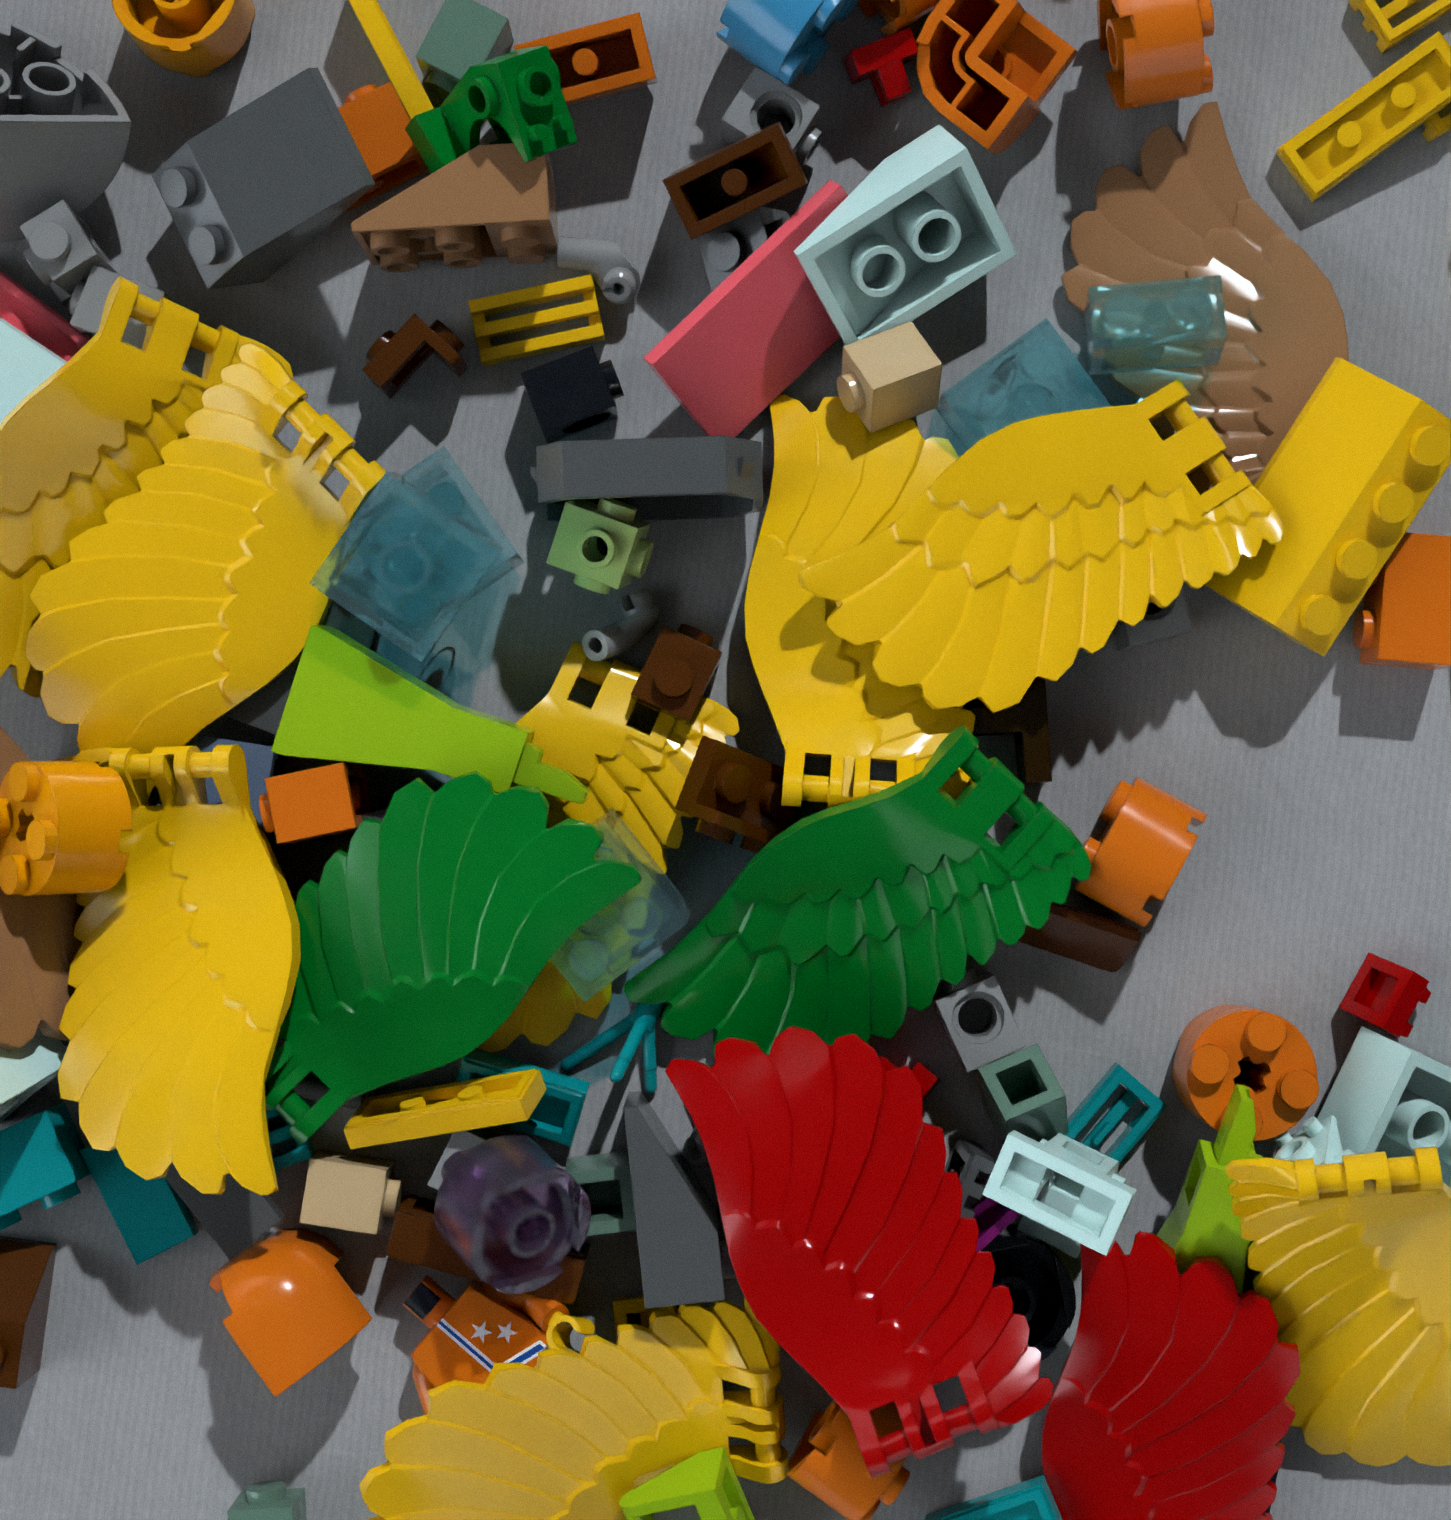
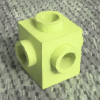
M601 498L598 504L587 500L565 502L546 563L574 573L573 583L584 589L596 593L609 594L611 587L620 589L631 584L633 577L639 579L643 577L654 547L653 542L646 540L651 523L634 518L637 511L636 507L613 498ZM602 539L606 542L608 551L604 549Z

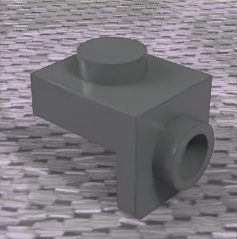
M760 206L696 237L711 291H714L790 218L786 211Z

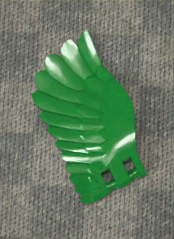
M963 725L953 730L940 743L919 774L882 791L802 818L775 836L749 861L709 913L690 933L667 953L628 980L623 990L630 1002L644 1004L669 1002L663 1013L660 1027L672 1036L696 1040L713 1029L712 1052L714 1055L716 1043L729 1037L756 1041L762 1051L769 1055L776 1036L786 1028L794 1025L814 1031L828 1045H833L837 1037L849 1034H857L866 1043H868L871 1035L892 1039L904 1023L909 1006L922 1012L931 1005L940 979L956 986L964 978L969 955L979 964L985 965L994 954L998 939H1001L1006 945H1014L1024 934L1026 926L1040 930L1049 918L1051 903H1066L1071 886V878L1075 877L1079 881L1089 879L1091 861L1085 847L1072 830L1041 801L1033 803L1023 793L1024 784L997 757L988 759L977 748L979 740ZM960 767L970 779L955 800L942 786ZM1006 812L1015 823L1002 845H1000L987 832Z

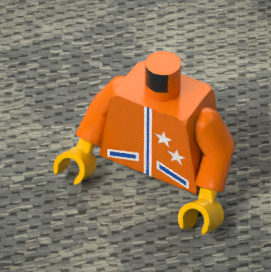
M426 1275L402 1303L409 1312L429 1328L410 1355L414 1362L412 1376L424 1415L429 1411L427 1391L452 1380L484 1384L494 1363L519 1362L534 1367L537 1363L538 1353L550 1348L580 1355V1352L571 1346V1331L575 1329L581 1334L591 1336L595 1331V1326L591 1320L570 1316L568 1308L560 1302L473 1279L456 1298H453L432 1278Z

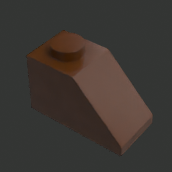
M780 122L736 140L676 170L662 180L691 240L808 183Z
M0 1236V1387L17 1389L40 1370L57 1243Z

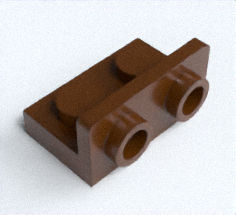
M702 736L675 809L698 817L699 821L695 831L732 844L736 832L744 835L740 848L757 854L775 836L787 829L795 807L781 805L783 767L718 740Z

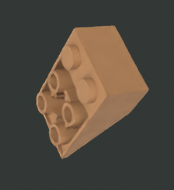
M514 143L478 145L352 221V233L371 264L380 265L381 270L387 272L414 271L419 268V262L443 260L446 267L472 268L481 265L482 258L506 256L507 261L513 264L540 263L545 260V254L557 253L559 242L555 178L549 154L525 163Z

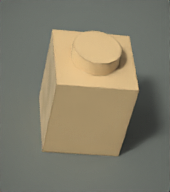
M912 321L843 346L842 375L837 377V391L845 409L850 413L856 412L868 431L873 433L938 408L942 363Z
M320 1149L309 1159L299 1223L377 1235L386 1224L387 1217L395 1218L396 1212L400 1207L403 1180L393 1178L396 1160Z

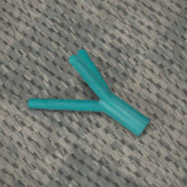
M637 1003L633 1013L563 1059L561 1062L562 1069L565 1071L573 1069L630 1031L610 1073V1080L614 1083H619L622 1080L642 1040L644 1088L647 1093H654L657 1090L655 1024L666 1003Z

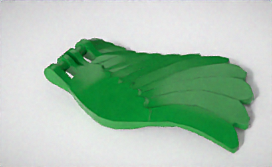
M473 771L450 779L438 791H433L419 777L394 793L383 821L365 818L350 841L348 853L341 849L336 851L324 865L320 883L317 884L309 880L298 891L295 909L300 923L301 963L291 1004L280 1028L279 1037L284 1043L274 1052L265 1080L266 1111L269 1113L274 1108L292 1126L287 1132L302 1145L347 1100L388 1083L439 1068L465 1057L488 1040L508 1019L551 956L575 930L598 911L640 883L642 877L636 865L618 860L595 861L593 856L603 842L604 834L593 824L567 818L551 828H546L550 803L538 787L517 785L503 792L496 793L489 779L479 772ZM311 1071L329 1088L312 1107L293 1090Z

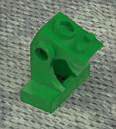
M548 45L521 48L470 66L440 107L415 115L405 128L431 174L480 145V127L485 118L498 137V140L488 144L514 143L525 163L578 142L573 119L569 114L560 86V72L557 64L551 58Z

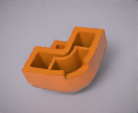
M940 0L928 16L916 40L918 43L916 71L923 90L922 93L935 109L994 155L1000 154L1027 129L1041 111L1038 106L1077 56L1078 52L1026 12L1018 0Z
M304 1228L279 1229L256 1240L213 1273L209 1285L216 1293L223 1290L231 1308L232 1314L222 1320L223 1324L274 1397H277L329 1358L372 1320V1317L335 1268V1264L345 1253L328 1237Z

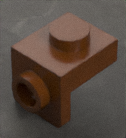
M414 313L396 334L392 330H388L374 342L366 355V359L370 362L362 370L370 381L391 399L432 354L459 378L468 367L463 358L458 354L465 346L462 341L438 319L429 327Z
M681 623L677 631L663 625L633 688L631 698L689 725L706 687L721 660L722 652L712 648L715 639L707 633L687 624Z

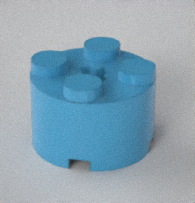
M729 0L720 18V22L727 28L717 31V37L754 66L759 67L781 82L791 85L801 72L809 76L817 68L830 48V43L823 38L836 19L844 22L850 16L860 0Z

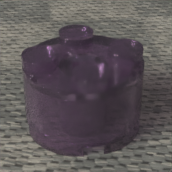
M525 1135L494 1137L479 1143L468 1151L461 1150L455 1152L445 1161L441 1170L443 1181L435 1202L436 1227L445 1243L478 1278L503 1293L521 1294L545 1286L564 1271L559 1263L572 1247L579 1252L587 1238L591 1221V1207L588 1195L562 1166L530 1137Z

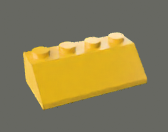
M1336 357L1254 484V487L1270 502L1281 521L1284 530L1281 541L1270 545L1265 540H1262L1255 559L1248 560L1240 557L1238 567L1226 577L1213 573L1211 580L1204 585L1285 637L1324 657L1450 465L1451 419L1422 399L1342 358Z

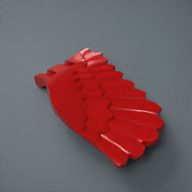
M795 1025L786 1028L776 1036L769 1055L762 1051L756 1041L729 1037L716 1043L714 1051L715 1064L711 1067L696 1060L674 1059L669 1062L665 1072L692 1117L702 1139L711 1167L728 1252L740 1289L761 1325L826 1390L849 1416L861 1455L871 1478L890 1472V1464L913 1454L918 1461L955 1446L954 1438L976 1429H979L980 1434L983 1435L998 1428L1018 1423L1044 1408L1052 1399L1054 1384L1048 1377H1039L1041 1352L1036 1347L1028 1346L1030 1329L1024 1314L1012 1312L1013 1301L1008 1286L1002 1284L992 1286L996 1268L992 1253L989 1251H976L979 1235L977 1221L975 1217H961L963 1188L957 1172H944L946 1147L943 1129L923 1121V1087L908 1065L886 1070L875 1049L857 1034L837 1037L833 1045H828L814 1031ZM958 1376L968 1403L943 1412L933 1385ZM895 1401L903 1428L880 1437L871 1410Z
M1139 1231L1135 1234L1133 1246L1128 1255L1124 1254L1116 1241L1107 1256L1080 1244L1082 1281L1078 1327L1074 1342L1061 1369V1374L1053 1387V1396L1047 1404L1042 1421V1466L1046 1481L1063 1520H1273L1272 1515L1265 1511L1274 1502L1277 1487L1275 1483L1269 1480L1282 1466L1285 1447L1279 1441L1287 1434L1296 1415L1295 1407L1285 1397L1300 1375V1362L1297 1344L1277 1341L1278 1321L1269 1296L1252 1290L1242 1294L1238 1293L1232 1271L1218 1256H1197L1187 1270L1180 1275L1175 1250L1152 1233Z

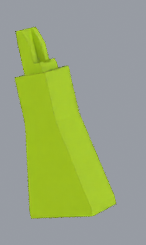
M311 625L274 739L272 752L284 756L432 770L453 778L477 771L491 781L493 790L498 793L520 784L538 787L543 793L579 804L586 802L590 791L567 770L541 762L544 750L538 745L531 743L535 732L534 729L463 706L338 629L326 625Z
M1236 1084L1215 1142L1203 1139L1198 1140L1176 1206L1157 1233V1236L1175 1250L1180 1275L1187 1270L1197 1256H1218L1232 1271L1237 1292L1242 1294L1246 1253L1251 1241L1241 1237V1217L1233 1215L1232 1195L1228 1191V1185L1235 1179L1228 1177L1225 1172V1166L1232 1160L1263 1158V1156L1256 1154L1253 1143L1256 1133L1254 1102L1250 1098L1249 1087Z

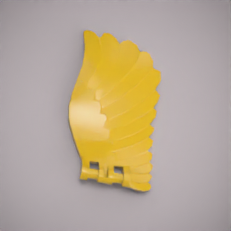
M121 276L115 280L108 293L98 332L66 364L28 394L0 424V678L10 667L17 687L34 698L41 697L43 671L35 670L25 658L28 631L41 614L29 598L40 576L67 564L71 560L69 541L89 528L107 524L103 511L118 498L141 491L137 476L145 469L164 464L160 452L169 442L189 436L185 429L184 421L195 411L204 408L201 396L209 387L222 383V369L241 363L238 355L241 346L253 343L264 348L281 362L293 378L290 363L270 347L255 339L240 335L223 325L214 329L200 322L198 313L167 298L160 297L158 301L138 292L139 285ZM129 317L146 324V334L142 349L121 340ZM190 346L206 353L202 378L182 369Z
M249 343L241 346L238 353L241 363L223 368L221 371L222 383L209 387L202 394L201 399L204 408L195 411L184 421L185 429L189 436L172 440L161 449L160 454L164 464L145 469L137 476L141 491L118 498L103 511L107 524L89 528L69 541L71 560L67 564L41 575L29 595V598L41 614L28 631L25 658L35 670L43 671L40 695L47 716L61 724H79L77 743L80 752L99 747H136L140 750L141 754L151 753L155 747L185 746L204 727L264 689L297 662L302 655L311 625H322L330 609L357 515L390 476L375 460L368 463L353 448L356 441L328 413L319 415L305 401L308 393L292 379L281 362L267 350L256 344ZM288 422L301 433L293 451L277 437ZM335 469L350 482L341 498L325 484ZM146 779L148 799L156 787L152 779Z
M1176 379L1136 404L1041 415L1014 422L980 439L948 466L895 522L871 539L833 558L799 571V582L802 588L817 597L836 601L837 609L827 618L826 622L834 636L857 646L876 645L872 665L876 678L897 688L913 686L922 688L921 697L932 709L960 708L971 700L979 698L992 713H996L1017 705L1035 678L1039 677L1056 682L1073 665L1080 648L1090 654L1103 648L1118 621L1134 627L1144 619L1149 603L1152 602L1160 608H1166L1179 596L1184 582L1190 588L1198 590L1211 580L1213 573L1226 577L1238 567L1240 557L1248 560L1255 559L1262 540H1265L1270 545L1279 543L1284 530L1270 502L1252 485L1243 470L1235 472L1222 453L1227 447L1205 416L1197 417L1186 401L1190 393L1181 380ZM1162 415H1165L1176 431L1174 435L1164 441L1150 423V421ZM1200 467L1214 486L1201 495L1187 477V474Z
M782 394L770 404L774 437V469L769 500L748 576L744 604L745 638L753 670L786 753L781 805L801 807L802 801L826 802L828 803L827 808L882 791L919 774L940 743L953 730L964 725L971 733L973 732L976 716L971 711L963 709V706L955 709H932L921 697L922 688L918 686L897 688L877 679L872 665L876 645L857 646L834 636L826 622L827 618L837 609L836 601L817 597L802 588L799 582V571L833 558L879 534L895 522L959 456L949 439L932 436L925 440L921 436L915 422L911 419H906L870 433L856 412L850 413L845 409L840 397H824L817 411L810 412L799 400ZM805 756L831 758L830 776L805 775ZM871 762L896 763L895 782L870 780ZM959 767L944 783L942 788L956 800L966 787L970 777Z
M577 641L573 642L549 693L516 722L535 730L531 743L538 745L544 750L541 762L567 770L590 790L587 800L583 804L543 793L550 803L546 828H551L567 818L590 824L593 823L604 834V840L593 856L595 861L618 860L636 865L642 879L638 885L598 911L572 933L551 956L513 1013L488 1040L477 1047L478 1049L491 1053L506 1049L521 1034H525L531 1043L549 1046L567 1031L576 1013L597 1020L612 999L613 966L630 963L632 960L636 939L634 922H645L652 905L650 880H663L665 878L668 868L665 849L680 848L684 835L681 816L687 818L695 817L675 809L701 738L706 736L726 744L725 736H735L740 731L738 718L728 708L708 697L702 696L689 725L660 712L651 733L648 734L628 725L638 703L656 710L631 698V693L642 670L616 658L612 664L605 660H590L585 655L582 644ZM580 678L601 686L592 708L569 699Z
M236 744L216 745L212 752H201L197 746L155 747L151 753L141 754L140 750L136 747H99L81 751L73 757L72 761L100 762L98 764L100 767H112L119 773L130 799L132 831H121L118 853L130 852L126 869L118 883L105 892L77 893V904L85 908L75 924L73 936L83 943L69 969L68 984L76 988V990L65 1005L59 1029L69 1039L68 1047L57 1073L60 1099L78 1102L79 1126L92 1149L102 1151L117 1149L125 1167L145 1180L166 1177L173 1163L181 1178L202 1194L222 1195L226 1189V1174L230 1173L242 1187L261 1196L270 1195L279 1191L270 1149L266 1117L265 1080L269 1072L281 1025L291 1004L301 963L300 923L281 867L251 809L244 751L240 745ZM205 778H213L223 804H208ZM146 779H152L157 787L162 805L149 806Z
M1437 1147L1414 1148V1156L1387 1158L1385 1151L1342 1155L1341 1163L1315 1165L1313 1158L1294 1161L1267 1157L1232 1160L1225 1166V1172L1228 1177L1235 1179L1228 1185V1191L1232 1195L1233 1215L1241 1217V1237L1245 1240L1253 1241L1248 1248V1267L1251 1270L1261 1272L1253 1279L1254 1291L1269 1296L1278 1321L1277 1341L1297 1344L1299 1350L1300 1375L1285 1397L1295 1407L1296 1415L1291 1426L1301 1427L1305 1443L1321 1455H1338L1345 1452L1358 1463L1377 1467L1397 1463L1406 1455L1420 1464L1436 1467L1451 1465V1188L1442 1180Z
M744 1298L743 1307H739L727 1300L713 1301L710 1307L702 1303L679 1305L677 1313L671 1311L652 1312L649 1317L650 1326L648 1329L637 1324L618 1325L617 1345L597 1335L587 1336L583 1338L580 1355L550 1348L538 1353L537 1363L534 1367L519 1362L494 1363L484 1384L452 1380L427 1391L428 1413L407 1419L385 1432L384 1453L388 1462L371 1468L359 1483L365 1504L371 1512L378 1515L366 1520H626L619 1504L621 1497L625 1493L700 1451L723 1446L736 1476L766 1484L780 1482L787 1477L789 1472L788 1452L781 1446V1440L786 1435L784 1400L782 1395L776 1391V1385L782 1377L780 1345L756 1319L746 1298ZM722 1380L748 1387L750 1390L723 1391ZM728 1436L747 1439L755 1444L729 1445Z

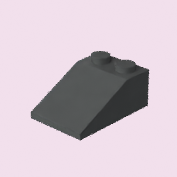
M318 67L305 69L192 137L151 175L207 289L265 282L376 185Z
M642 1091L629 1092L623 1111L645 1309L725 1300V1280L737 1279L729 1256L724 1228H720L718 1209Z

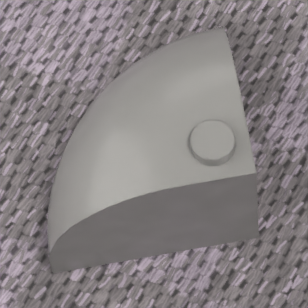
M13 21L11 30L0 27V243L25 239L26 237L19 226L61 200L68 203L78 214L89 207L106 190L117 174L126 153L131 120L123 104L113 90L93 69L82 73L78 68L61 57L62 45L16 21Z

